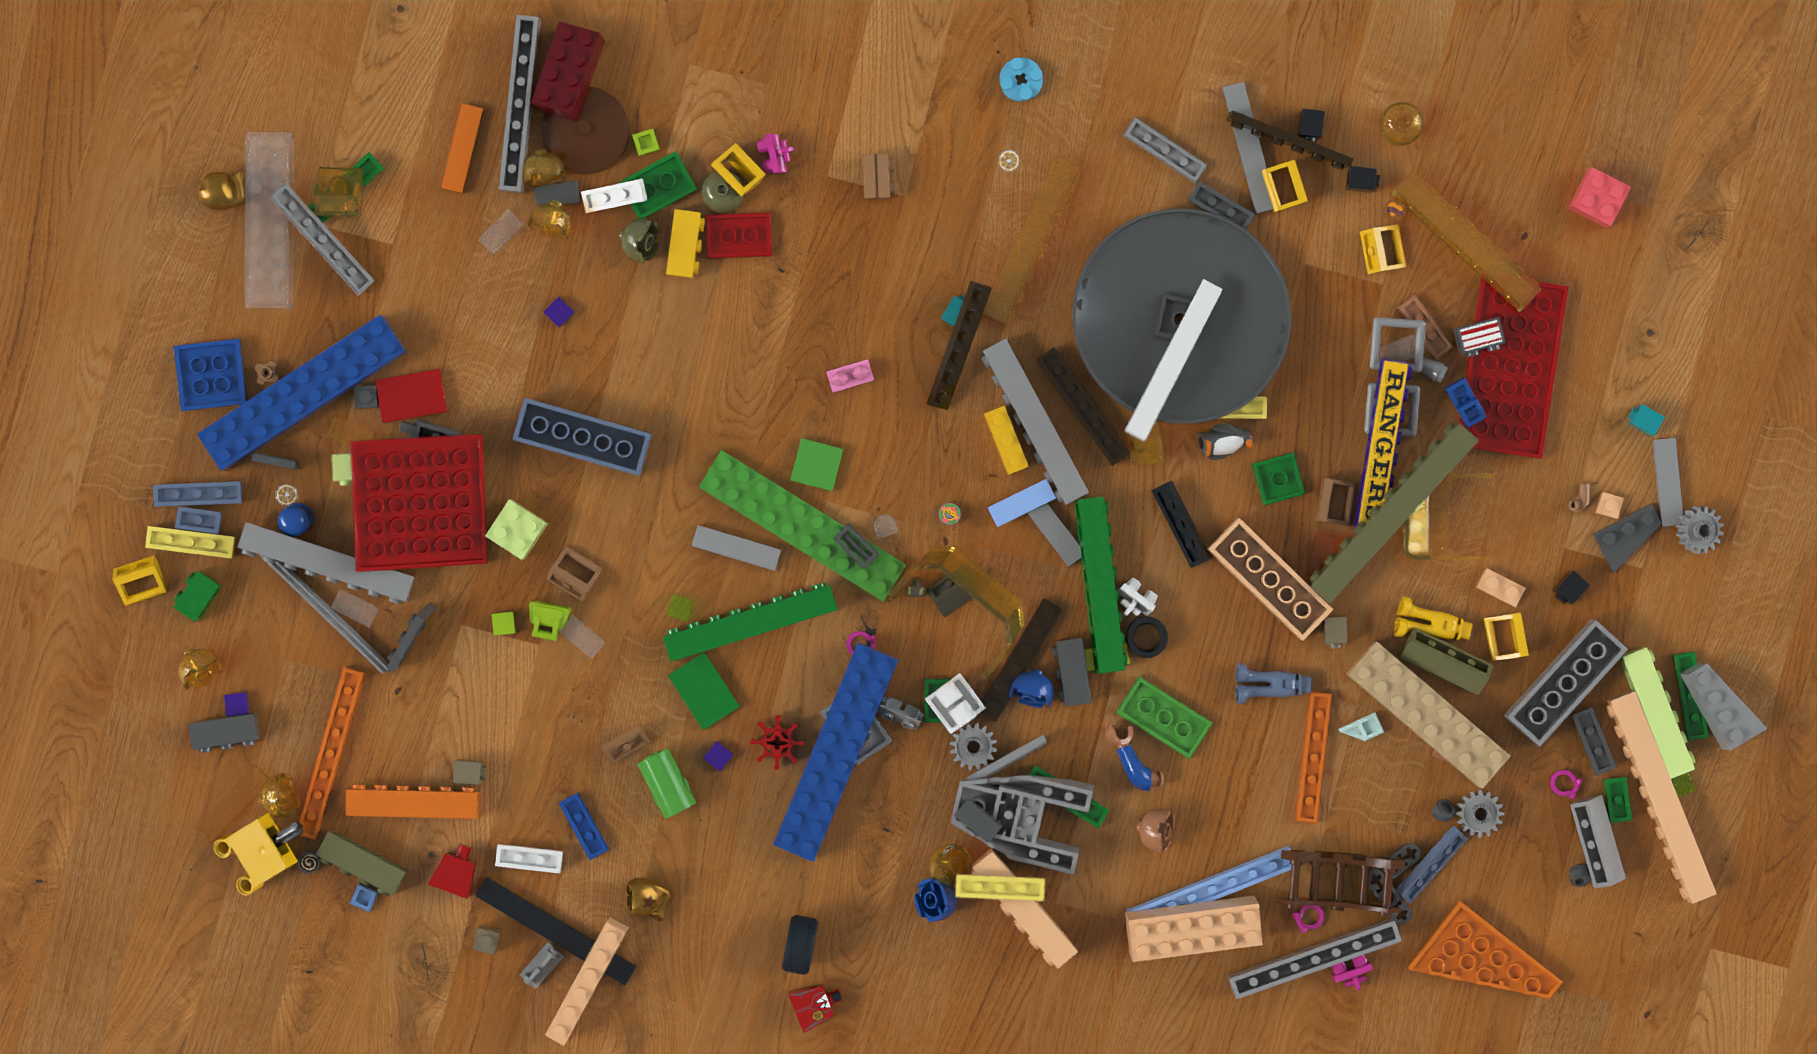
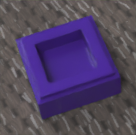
M558 296L544 313L560 328L574 314V311Z
M247 692L224 695L226 716L249 714Z
M716 741L703 759L718 771H721L734 754Z

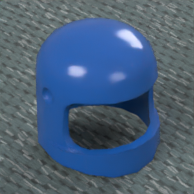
M293 503L280 512L277 521L281 532L287 536L295 537L308 532L315 520L314 513L309 506L303 503ZM301 507L305 508V509L308 511V513L310 514V521H309V518H308V515H307L306 511H305L304 509H302Z

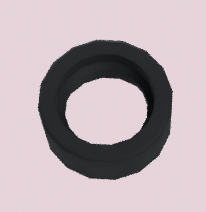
M1140 617L1129 625L1126 631V642L1134 654L1142 658H1152L1159 655L1165 649L1168 642V633L1165 626L1159 620L1153 617ZM1144 624L1154 626L1160 635L1158 644L1150 650L1139 648L1134 641L1136 629Z

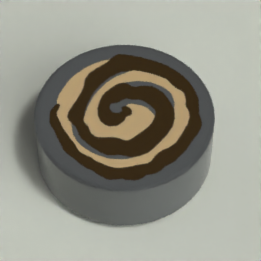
M313 851L303 853L298 859L300 870L308 874L314 873L320 868V857Z

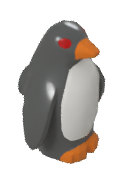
M1227 423L1216 424L1209 431L1196 433L1200 452L1204 458L1208 457L1211 460L1224 459L1243 446L1252 448L1254 434L1251 430Z

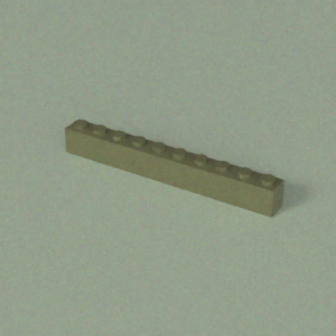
M1456 421L1454 424L1451 422L1443 430L1444 435L1440 440L1435 439L1429 445L1428 449L1430 451L1424 457L1421 455L1413 463L1415 467L1409 473L1406 471L1399 478V485L1395 489L1390 488L1383 496L1385 500L1380 505L1376 504L1369 511L1368 514L1370 516L1365 522L1360 521L1353 529L1355 533L1350 538L1346 537L1339 544L1340 549L1335 555L1331 553L1324 561L1326 565L1320 571L1318 569L1314 571L1309 579L1311 581L1308 583L1310 587L1329 604L1479 441L1459 422Z

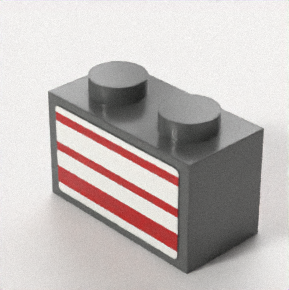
M1499 317L1453 329L1459 355L1466 353V357L1478 355L1479 350L1487 348L1488 352L1500 349V344L1506 343Z

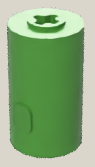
M668 748L657 751L637 763L652 793L651 796L665 819L696 803L686 778L681 774Z

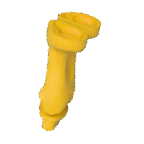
M1403 596L1401 598L1397 615L1428 620L1431 624H1422L1397 617L1394 626L1395 636L1403 637L1406 633H1411L1415 627L1440 639H1455L1457 641L1460 638L1470 639L1472 623L1464 622L1463 618L1458 619L1456 616L1448 613L1416 607L1409 597Z

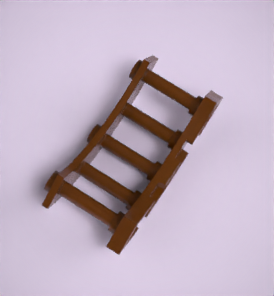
M1281 850V859L1290 860L1289 864H1291L1289 898H1277V902L1286 904V908L1299 909V905L1331 906V910L1344 911L1345 907L1377 911L1379 916L1391 917L1392 913H1401V908L1391 907L1390 905L1393 873H1395L1396 869H1405V860L1387 857L1373 858L1367 857L1364 854L1315 851L1313 853L1305 852V850ZM1303 862H1310L1312 865L1309 898H1298L1300 865ZM1323 862L1334 863V866H1336L1334 900L1318 899L1320 868L1323 866ZM1348 864L1359 865L1361 869L1359 902L1342 900L1345 867ZM1373 867L1382 868V872H1384L1382 905L1367 903L1370 870Z

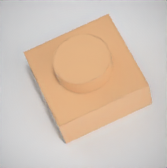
M1601 492L1595 513L1618 519L1624 498Z

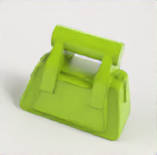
M532 600L529 603L530 622L534 624L532 637L557 641L558 631L567 624L572 609L567 606ZM540 626L552 627V632L541 630Z

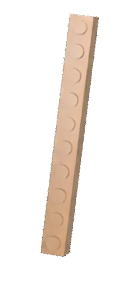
M1630 690L1608 699L1607 712L1610 718L1614 717L1617 725L1614 726L1618 738H1622L1625 746L1622 749L1626 758L1631 759L1633 764L1630 767L1635 779H1639L1641 784L1639 787L1640 794L1643 799H1647L1649 807H1647L1648 814L1651 819H1655L1657 827H1655L1656 834L1660 840L1663 839L1665 844L1663 851L1666 858L1672 861L1674 867L1671 868L1674 878L1680 881L1682 887L1679 888L1682 898L1694 904L1716 895L1717 893L1636 692Z

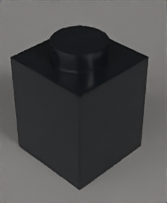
M1302 109L1298 137L1311 142L1321 139L1325 111Z
M1349 167L1346 190L1369 193L1375 191V188L1379 187L1380 175H1376L1377 169Z
M1569 570L1552 590L1556 593L1555 598L1562 604L1573 605L1590 585L1575 571Z

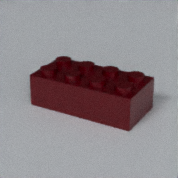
M559 21L531 101L536 110L578 121L605 43L604 38L599 32Z

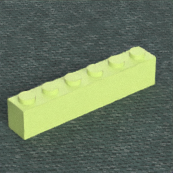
M1640 647L1625 653L1619 660L1631 690L1635 691L1670 779L1695 770L1693 765L1695 758L1692 752L1687 750L1685 745L1687 743L1686 735L1683 731L1679 730L1677 725L1679 718L1676 711H1672L1670 707L1671 697L1668 691H1664L1662 687L1663 677L1660 671L1655 669L1653 652L1651 649L1648 650L1647 647Z

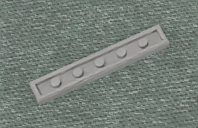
M1244 82L1223 87L1222 90L1228 113L1235 111L1253 118ZM1233 128L1255 214L1274 210L1261 170L1267 169L1259 137L1251 135V130L1243 128V130Z
M286 182L269 196L270 200L358 296L375 281Z

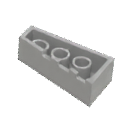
M1697 663L1680 673L1721 749L1733 750L1768 729L1708 664Z

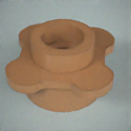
M270 361L268 364L263 365L260 363L256 364L257 382L260 385H264L265 382H277L278 375L274 362Z

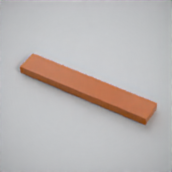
M1311 691L1309 695L1295 821L1318 823L1332 694Z

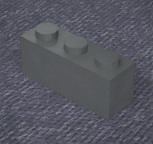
M1082 637L1055 641L1056 646H1052L1054 659H1058L1059 667L1055 668L1057 681L1061 680L1062 689H1058L1060 702H1064L1065 706L1092 703Z
M257 713L188 724L192 750L198 749L199 753L212 751L213 746H220V749L233 748V743L242 742V746L254 745L255 740L261 739Z

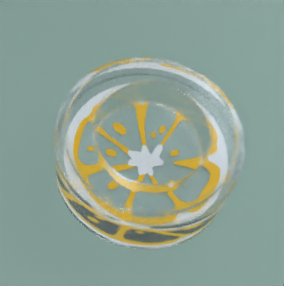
M1007 149L999 155L998 164L1002 170L1012 172L1018 168L1020 157L1016 151Z
M282 484L276 489L275 498L279 504L289 506L296 502L298 492L293 485Z

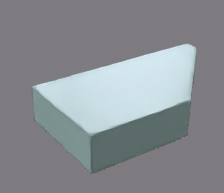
M1376 712L1338 728L1339 732L1363 741L1384 733Z

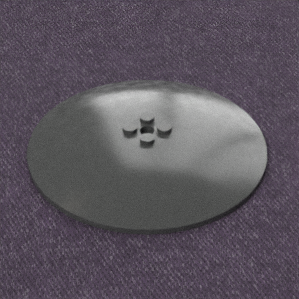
M1193 209L1160 210L1139 216L1123 224L1110 233L1093 251L1080 274L1075 289L1072 310L1073 331L1078 351L1090 375L1106 394L1117 403L1135 412L1179 325L1175 324L1174 317L1176 315H1185L1203 279L1223 290L1155 421L1171 424H1195L1216 420L1245 406L1271 381L1283 360L1289 342L1291 330L1290 298L1286 283L1276 262L1266 248L1244 228L1228 219L1205 211Z

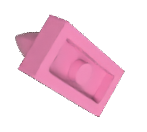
M868 359L827 371L833 393L874 381Z

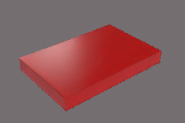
M771 212L705 215L707 259L773 257Z
M440 369L375 380L382 423L448 412Z

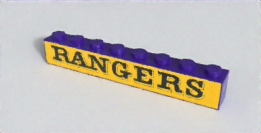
M1380 358L1353 529L1360 521L1365 522L1370 516L1368 514L1369 511L1376 504L1380 505L1385 500L1383 496L1389 490V487L1393 488L1395 476L1391 474L1393 466H1396L1398 461V453H1395L1396 444L1400 445L1401 442L1399 425L1404 422L1405 410H1402L1403 401L1406 402L1408 398V389L1405 387L1406 381L1410 380L1412 374V367H1409V362Z

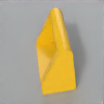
M736 143L711 164L741 197L755 188L766 175ZM728 160L749 184L743 187L721 163Z
M1295 159L1261 170L1274 212L1308 202ZM1288 167L1298 200L1281 205L1271 172Z
M1399 224L1360 231L1368 274L1406 267ZM1391 231L1397 261L1395 265L1387 266L1381 232Z
M155 555L113 569L112 579L125 606L167 593V588ZM154 575L159 586L128 596L124 583Z
M1521 612L1484 618L1491 661L1529 656ZM1510 619L1515 652L1499 655L1493 621Z

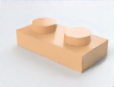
M1485 568L1476 586L1477 589L1513 607L1517 606L1525 590V587Z

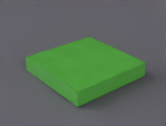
M801 438L790 480L833 491L844 449Z

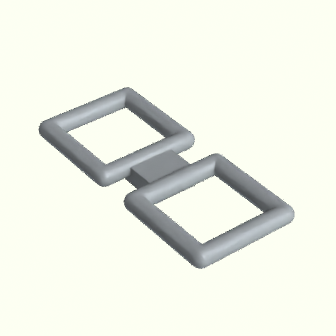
M1374 318L1370 368L1379 370L1382 326L1417 329L1414 363H1409V367H1412V372H1421L1426 330L1425 321ZM1374 382L1369 383L1367 389L1364 432L1366 434L1369 433L1376 383ZM1406 385L1405 388L1408 389V394H1411L1408 428H1399V432H1401V437H1415L1417 434L1420 387Z

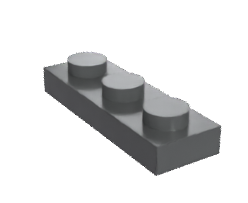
M1198 181L1188 198L1189 202L1204 211L1228 219L1245 230L1255 216L1251 211L1201 181Z
M1588 707L1571 714L1594 774L1598 776L1617 768L1593 708Z

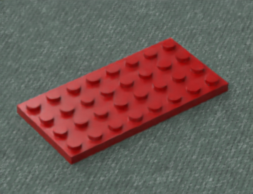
M1486 273L1481 274L1473 324L1499 317L1506 343L1500 344V349L1488 352L1487 348L1479 350L1478 355L1468 357L1465 379L1486 415L1485 419L1469 428L1466 427L1459 416L1458 422L1479 440L1472 449L1542 459L1569 286Z

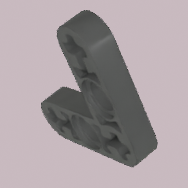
M1406 843L1387 857L1399 859L1396 856L1398 854L1401 857L1405 856L1407 848L1415 849L1413 853L1414 858L1406 857L1404 859L1406 862L1405 869H1397L1393 873V879L1419 860L1421 852L1415 844ZM1373 867L1370 870L1369 888L1382 904L1383 888L1380 889L1376 883H1370V881L1372 880V874L1376 876L1380 874L1381 877L1378 880L1383 885L1384 872H1382V868ZM1392 885L1394 899L1391 901L1390 906H1394L1399 900L1401 903L1397 904V906L1402 911L1406 909L1407 912L1404 913V919L1396 918L1398 913H1392L1391 918L1398 924H1406L1411 919V910Z

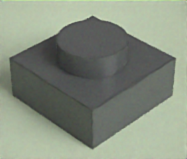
M376 385L354 387L355 409L378 407Z

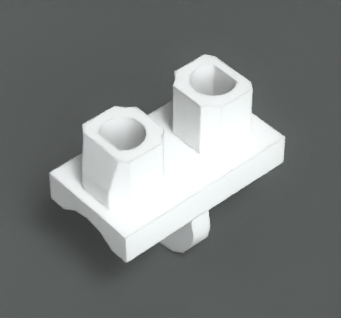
M1135 578L1130 579L1118 589L1119 596L1122 598L1120 604L1126 608L1123 612L1126 616L1130 612L1138 616L1141 612L1147 617L1155 609L1156 606L1154 604L1158 595L1150 590L1144 596L1140 595L1137 590L1141 583Z

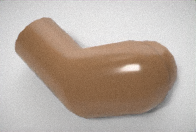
M1579 484V495L1568 503V508L1573 513H1578L1589 505L1590 484Z

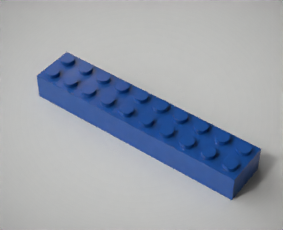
M379 315L197 433V436L220 471H227L408 352L383 315Z
M861 642L857 643L774 841V846L812 862L815 861L899 662L898 658Z

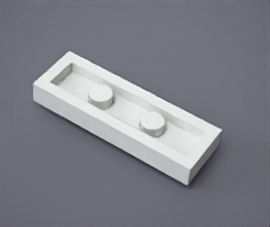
M643 179L581 192L586 213L647 200Z
M498 844L495 866L561 873L563 851Z

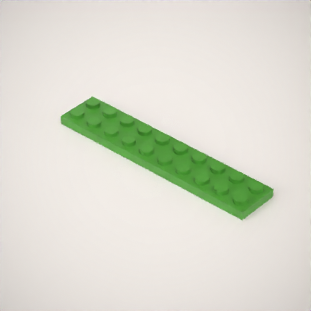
M722 450L699 485V488L883 602L906 567L905 563L867 541L879 555L863 569L833 539L845 526ZM850 530L846 532L870 557L873 555ZM843 536L840 538L863 563L867 561Z

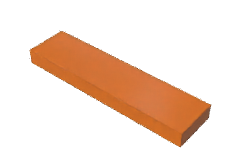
M462 103L441 186L442 189L463 194L484 111L483 108Z

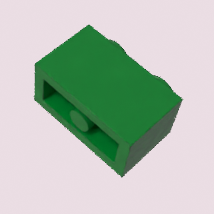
M203 571L191 573L186 581L188 585L185 590L179 591L174 598L176 603L173 608L194 622L200 621L223 586Z

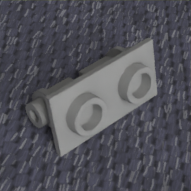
M884 696L877 713L885 720H894L901 723L907 729L917 730L924 715L923 712H920L921 709L906 704L903 711L900 709L902 701L890 696L888 698Z
M548 942L520 973V976L528 986L531 985L536 989L562 960L564 955Z

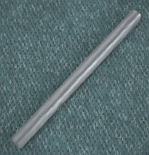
M276 560V563L273 564L265 561L382 674L389 670L387 669L389 663L294 571L284 567V562Z

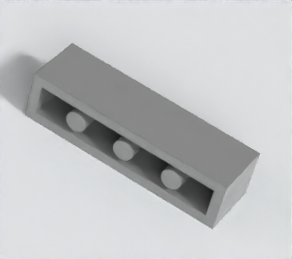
M1602 795L1585 797L1570 804L1594 888L1612 886L1626 879Z

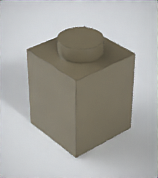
M1326 617L1322 621L1323 644H1329V648H1341L1342 643H1347L1346 617Z
M455 760L453 783L480 785L482 780L486 779L487 767H483L484 761Z
M480 925L477 928L472 950L494 955L497 952L502 930Z

